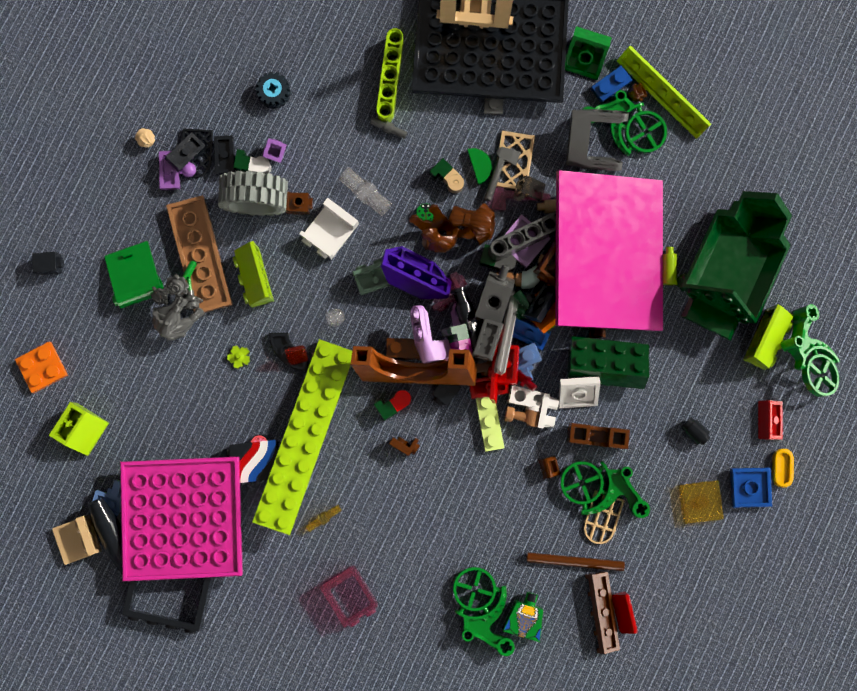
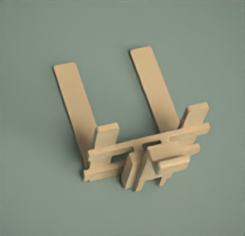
M440 0V10H437L436 18L440 19L442 23L464 25V27L474 25L482 29L483 27L508 29V26L513 23V16H510L513 0H496L495 15L490 14L491 0H461L460 12L456 11V0Z

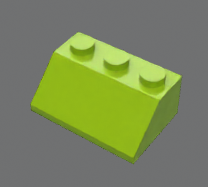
M251 241L234 250L235 256L233 261L235 267H239L240 270L238 279L240 285H244L245 293H243L245 303H249V306L253 308L274 302L260 249L256 243Z
M777 304L766 309L743 359L763 370L774 366L777 360L775 355L782 348L781 342L784 340L785 333H788L793 325L791 322L793 316L781 305Z

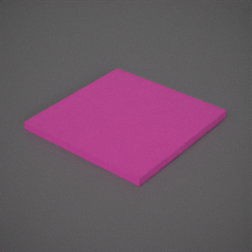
M239 457L120 462L122 581L243 575Z

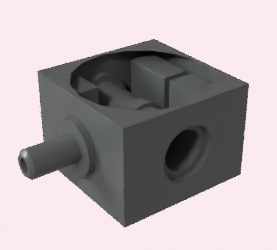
M503 264L499 274L489 272L475 317L502 323L515 283V279L506 277L509 270L508 265Z

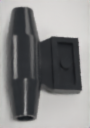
M99 498L88 504L93 525L107 555L122 574L121 512L116 516L105 500Z

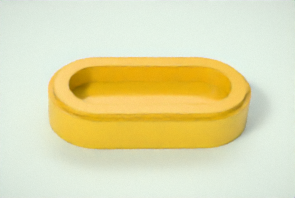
M778 449L772 457V480L779 487H788L793 482L794 457L790 450Z

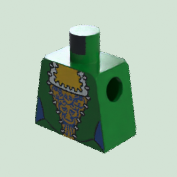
M527 591L524 602L514 601L502 627L504 632L540 642L543 609L535 605L538 597L537 594Z

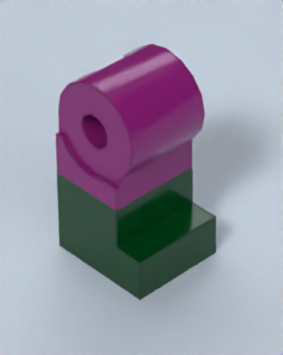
M466 324L441 330L442 336H447L450 349L470 350L471 355L473 354Z

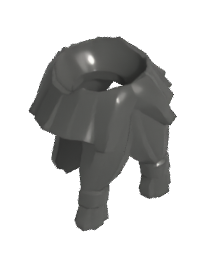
M182 294L180 297L175 296L174 301L170 305L154 308L152 312L154 329L158 331L161 337L166 338L168 341L185 337L186 332L205 314L203 309L196 308L189 317L181 319L180 312L188 303L184 299L187 297V294Z

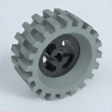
M231 171L220 175L218 206L225 211L238 212L243 215H280L286 212L288 181L280 178V176H272L269 173L262 174V172L236 171L234 173Z

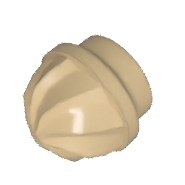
M142 128L136 133L135 140L139 146L149 148L154 144L155 136L151 130Z

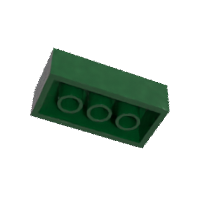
M572 336L568 349L567 379L599 377L600 385L645 389L649 379V344Z

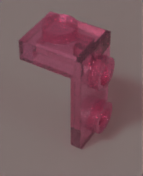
M457 271L450 275V280L455 289L467 285L463 275H458ZM454 295L433 305V312L436 310L442 312L449 307L448 304L455 301Z

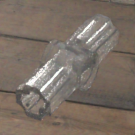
M350 167L341 174L339 181L349 188L358 200L365 205H369L380 216L388 212L392 203L379 193L378 189L370 181L364 180Z

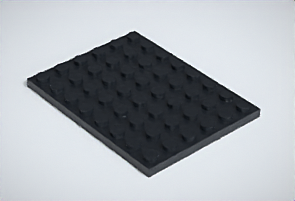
M419 0L412 93L563 103L569 0H513L510 15L513 16V23L508 26V29L483 27L482 29L474 25L464 27V25L442 23L440 19L436 18L437 10H440V0ZM456 0V11L460 12L461 0ZM491 0V15H495L496 0Z

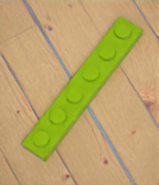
M629 46L618 58L617 62L638 83H642L644 88L696 139L711 125L632 46Z

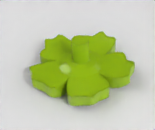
M237 345L233 346L232 354L227 355V360L230 363H234V368L239 369L243 367V364H249L250 357L246 355L250 351L248 348L241 347L240 349Z

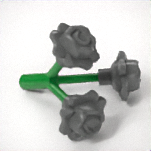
M190 261L181 277L178 274L168 277V283H166L163 289L153 286L151 297L158 305L163 303L167 305V295L169 293L171 295L175 294L176 297L187 294V297L184 298L188 301L185 309L193 310L199 308V304L203 302V299L194 295L191 285V275L197 263Z

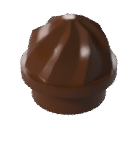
M642 83L633 84L628 89V98L633 102H641L643 98L647 97Z

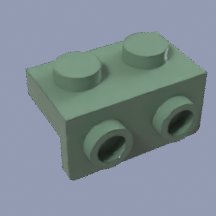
M382 258L373 261V265L366 266L365 264L355 268L356 271L352 272L361 296L391 285L388 284L381 269Z

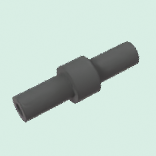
M373 117L370 122L371 125L383 129V132L389 135L392 133L404 139L407 136V131L395 127V124L388 121L386 123Z

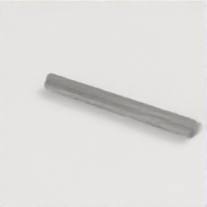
M516 291L511 293L494 367V372L499 375H503L506 372L520 301V293Z

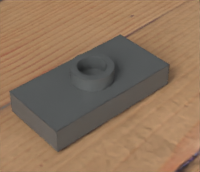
M484 318L472 354L473 357L492 362L504 326L503 323Z

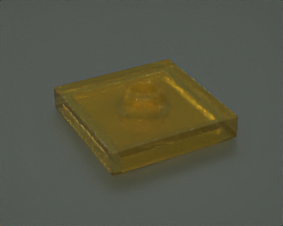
M718 480L679 485L684 524L724 519Z

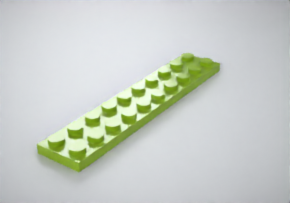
M319 339L252 523L287 535L291 534L351 366L352 350Z

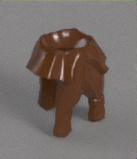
M483 203L475 211L454 206L449 222L454 227H466L463 230L459 229L457 238L477 239L480 246L487 240L492 239L495 227V213L486 203Z
M432 204L428 209L433 214L432 220H422L417 214L409 217V221L422 230V245L425 250L444 253L455 246L459 228L458 226H452L448 217L441 212L438 205ZM447 232V236H441L440 234Z

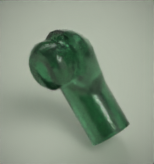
M520 290L513 295L519 303L516 317L518 319H525L524 314L531 304Z

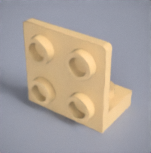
M90 515L76 518V520L52 529L65 565L102 552Z

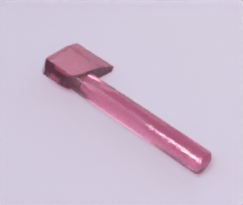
M497 187L494 192L491 209L506 210V198L544 201L550 200L551 195L548 193L506 191L503 187Z

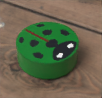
M421 204L417 208V216L422 220H432L433 214L428 210L431 204Z

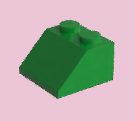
M576 26L566 55L565 70L598 80L612 37Z

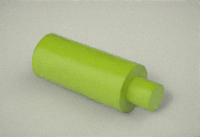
M666 247V254H663V285H677V254L674 253V247Z

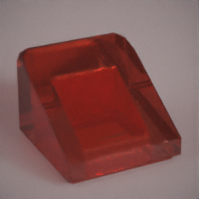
M300 345L285 349L290 365L308 361L305 346Z

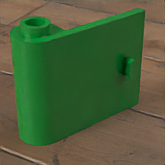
M148 241L104 256L114 291L112 299L116 307L119 306L122 309L151 299L153 286L161 289L164 288L157 274Z

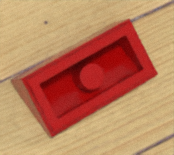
M477 378L475 386H469L471 399L487 397V387L491 386V378ZM498 385L497 395L509 394V386Z
M758 401L759 439L783 440L782 401Z
M626 592L613 594L612 601L619 631L621 633L636 634L638 630L629 594Z

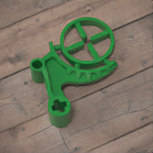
M623 90L617 91L612 96V102L598 105L595 108L590 106L583 108L626 112L637 109L638 113L633 115L627 124L610 123L612 138L619 150L627 157L631 154L632 149L640 153L654 152L666 140L667 126L663 118L655 112L642 111L641 107L644 106V103L634 105L627 98L626 92ZM641 115H649L658 120V123L647 129L648 132H651L659 126L662 127V139L658 145H656L650 134L646 135V139L652 149H642L633 143L644 136V132H641L635 137L630 138L629 127L634 118L641 130L646 129L645 124L640 118ZM621 128L625 129V138L629 145L628 148L623 142Z
M810 304L793 311L792 335L790 339L781 342V347L784 351H788L795 359V369H802V379L808 391L817 397H825L835 393L838 388L839 373L835 363L840 362V360L827 344L808 336L811 323L819 318L818 308ZM812 351L813 356L807 358L809 353ZM815 358L823 361L820 369L811 363ZM829 368L832 381L827 376L816 378L814 383H812L809 370L814 375L826 373ZM821 382L830 388L828 392L823 393L818 390Z
M579 461L570 464L563 471L560 479L562 492L570 501L582 504L581 514L583 515L595 514L607 509L620 495L626 497L630 511L634 516L645 518L650 513L649 504L642 500L628 479L633 474L630 467L623 466L620 469H608L606 464L601 461V466L597 468L591 463ZM581 464L588 465L597 472V475L585 479V483L600 479L599 490L591 499L586 486H582L586 501L574 500L566 492L578 487L579 483L564 487L565 475L572 467H574L578 480H582L577 466ZM624 469L628 470V474L626 476H624L623 474ZM603 470H605L608 478L607 491L603 490L604 480L601 474ZM600 494L604 495V498L597 505L587 509V504L595 501ZM638 504L644 506V508L642 509L643 513L641 514L638 511L636 512V509H638Z
M471 567L463 570L458 574L453 585L454 597L459 605H461L459 611L455 609L454 612L463 617L464 629L461 633L462 638L465 641H471L473 637H477L488 643L501 655L510 656L515 649L513 641L490 631L491 624L499 618L504 609L507 595L506 586L496 587L491 574L482 568ZM472 570H477L474 586H478L482 572L490 578L493 586V592L477 589V592L491 596L485 605L478 608H471L475 592H471L468 606L459 600L456 592V586L469 590L472 589V586L458 582L464 573ZM496 592H501L498 603L489 611L487 607L493 602ZM465 609L470 611L483 610L485 614L469 616L463 614ZM467 631L471 633V636L469 638L464 637V634ZM508 641L510 648L502 652L503 649L500 645Z

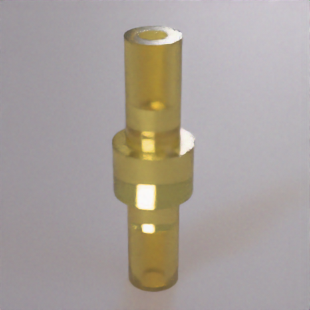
M337 504L327 512L323 511L317 515L318 518L305 527L311 532L321 524L325 525L328 523L330 518L341 512L342 509Z

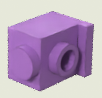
M268 138L262 152V157L281 163L287 144Z

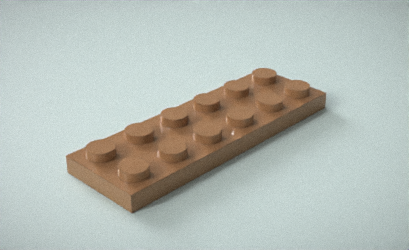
M202 195L166 205L183 271L185 272L190 261L197 263L191 275V285L194 295L203 299V302L199 304V308L203 309L204 312H209L233 305L205 197Z

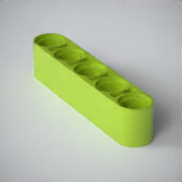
M397 28L389 30L386 35L377 101V117L386 123L387 121L391 122L394 118L404 46L403 33ZM393 37H398L400 39L396 43L390 41ZM391 55H395L398 57L394 61L388 59V57ZM388 73H393L395 75V77L392 79H388L385 76ZM390 91L393 94L390 97H384L383 93ZM384 109L390 111V114L387 116L380 113Z

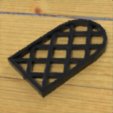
M183 128L182 141L185 139V133L189 135L187 132L189 131L195 132V136L199 134L202 137L201 141L205 140L208 144L205 149H202L190 161L193 163L197 159L200 163L196 168L198 175H193L192 177H203L211 167L214 131ZM200 132H207L208 134L203 136ZM211 135L209 143V141L206 138ZM210 148V153L208 155L205 151ZM203 153L207 156L204 162L198 158ZM209 161L208 168H207L204 164ZM203 166L206 171L200 174L197 170Z

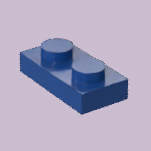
M621 65L593 85L591 91L602 104L617 91L630 84L632 78Z
M516 316L513 337L528 344L535 343L538 349L543 350L551 331L548 330L543 334L533 323Z

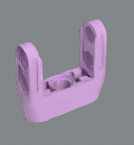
M456 303L451 311L453 326L461 325L455 309ZM422 305L413 306L410 311L415 346L422 363H432L446 359L449 356V341H432L428 312Z

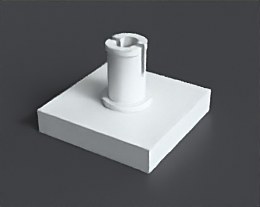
M600 378L560 379L559 409L598 406Z

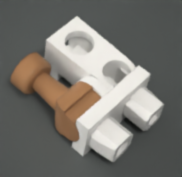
M510 386L507 403L526 406L525 412L515 411L514 407L507 406L504 421L512 422L513 419L525 422L528 426L540 429L554 427L556 417L546 416L547 408L557 410L558 399L550 397V394L532 392L530 389Z

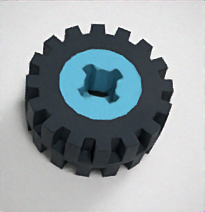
M270 72L268 75L265 73L264 77H260L259 82L256 83L257 96L266 107L269 106L272 109L274 107L280 108V105L284 106L285 102L289 101V96H291L290 85L287 79L280 75V73L276 72L274 74Z

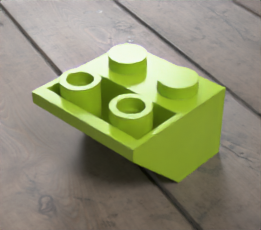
M70 402L49 436L63 445L89 456L109 422L80 404Z

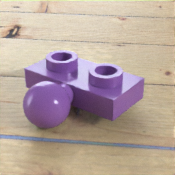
M159 151L160 189H180V174H183L185 177H192L196 173L195 165L189 162L178 172L165 160V157L171 151Z

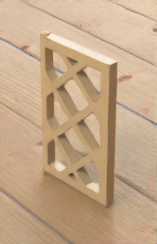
M502 131L499 148L511 149L517 144L523 152L520 154L519 159L526 156L528 160L525 169H522L517 163L516 167L520 172L512 178L505 170L512 164L508 163L503 166L502 171L509 180L505 183L498 182L496 187L526 192L535 135ZM505 136L512 137L515 142L506 147L504 145ZM523 139L531 140L528 150H525L520 143ZM520 175H523L525 178L523 186L516 185L513 180Z

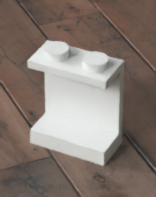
M327 198L323 203L324 208L305 232H300V235L303 238L301 241L308 247L313 245L318 249L317 253L324 259L328 257L332 260L357 228L359 222Z

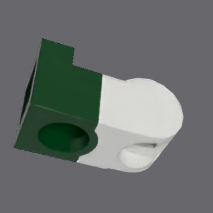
M237 149L234 162L235 171L262 172V174L271 172L272 166L267 158L262 156L257 158L248 157L244 150Z

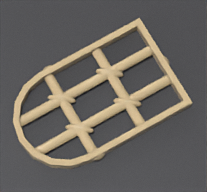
M616 499L622 501L618 514L612 510L614 503L610 506L609 511L606 509L602 511L607 513L604 526L598 525L597 522L600 512L596 514L594 523L588 521L590 514L586 516L584 520V533L588 540L596 544H603L613 537L625 500ZM594 501L591 502L589 508L594 507V505H593ZM611 515L617 516L613 529L607 526ZM587 524L592 525L590 536L587 535ZM596 527L602 529L599 542L592 540ZM605 531L612 532L610 537L603 541Z

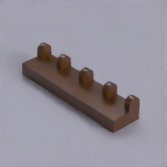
M608 572L585 574V579H588L590 591L587 593L588 596H591L593 611L590 612L591 616H594L596 630L593 632L597 636L599 645L596 651L600 654L619 651L620 646Z

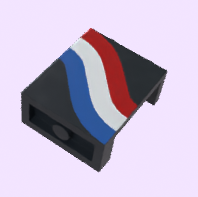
M278 440L229 445L227 457H239L240 483L268 480L279 450Z

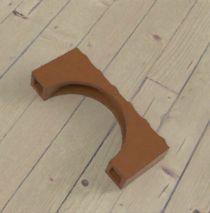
M353 346L350 365L362 381L475 386L477 366L470 350L450 349L449 356L442 361L411 363L386 357L378 353L373 347Z

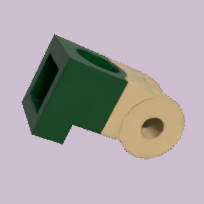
M444 158L430 170L429 175L434 180L439 177L447 185L451 193L456 194L462 191L464 179Z

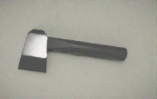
M505 147L498 148L496 153L498 159L485 195L486 201H492L504 162L506 161L516 166L520 151Z

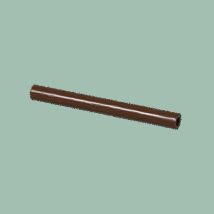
M527 552V562L616 571H624L625 568L624 561Z

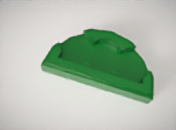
M470 148L467 151L479 186L490 176L492 170L491 160L484 151Z

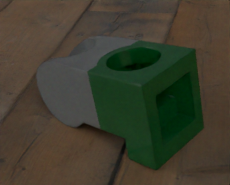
M485 244L479 265L500 271L502 265L505 264L509 266L508 272L514 269L516 259L513 255L495 261L488 254L490 245Z

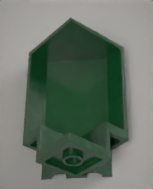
M743 191L739 201H734L730 210L717 209L682 285V288L690 298L681 317L731 341L739 322L743 324L757 323L791 246L784 233L792 214L778 193Z

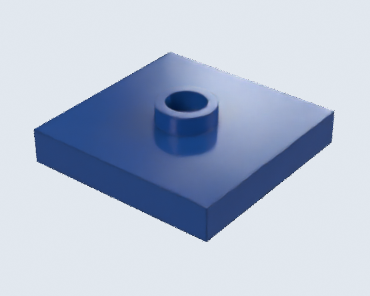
M769 467L730 468L733 508L772 507L771 469Z

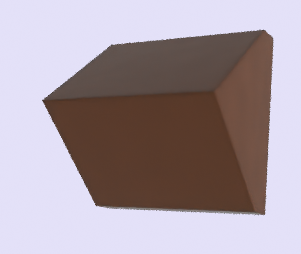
M589 328V338H606L605 328Z
M555 456L539 460L543 479L560 475Z

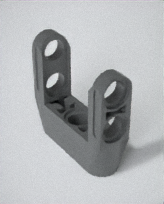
M603 109L572 110L566 165L584 169L621 171L623 162L611 157L587 156L591 122L622 123L628 121L629 112Z

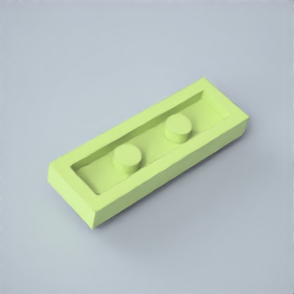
M489 397L475 398L485 452L503 449L504 443L496 403H492Z

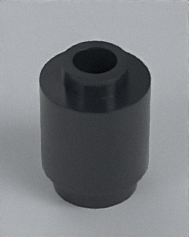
M692 417L681 427L684 431L683 433L696 446L698 444L704 445L710 438L708 436L710 431Z

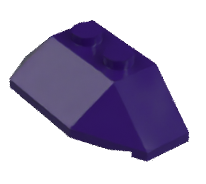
M403 246L384 250L381 269L388 284L419 299H447L449 297L452 281L446 278L444 272L435 262Z

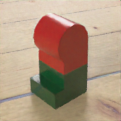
M400 390L395 394L394 398L385 404L380 400L374 405L386 421L407 407L411 402V396L408 391Z

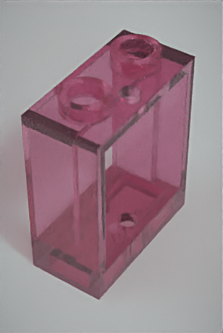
M355 565L350 566L319 587L344 628L348 625L350 628L360 622L359 618L364 615L369 617L377 611L375 608L378 607V602ZM354 575L370 604L347 618L330 590Z

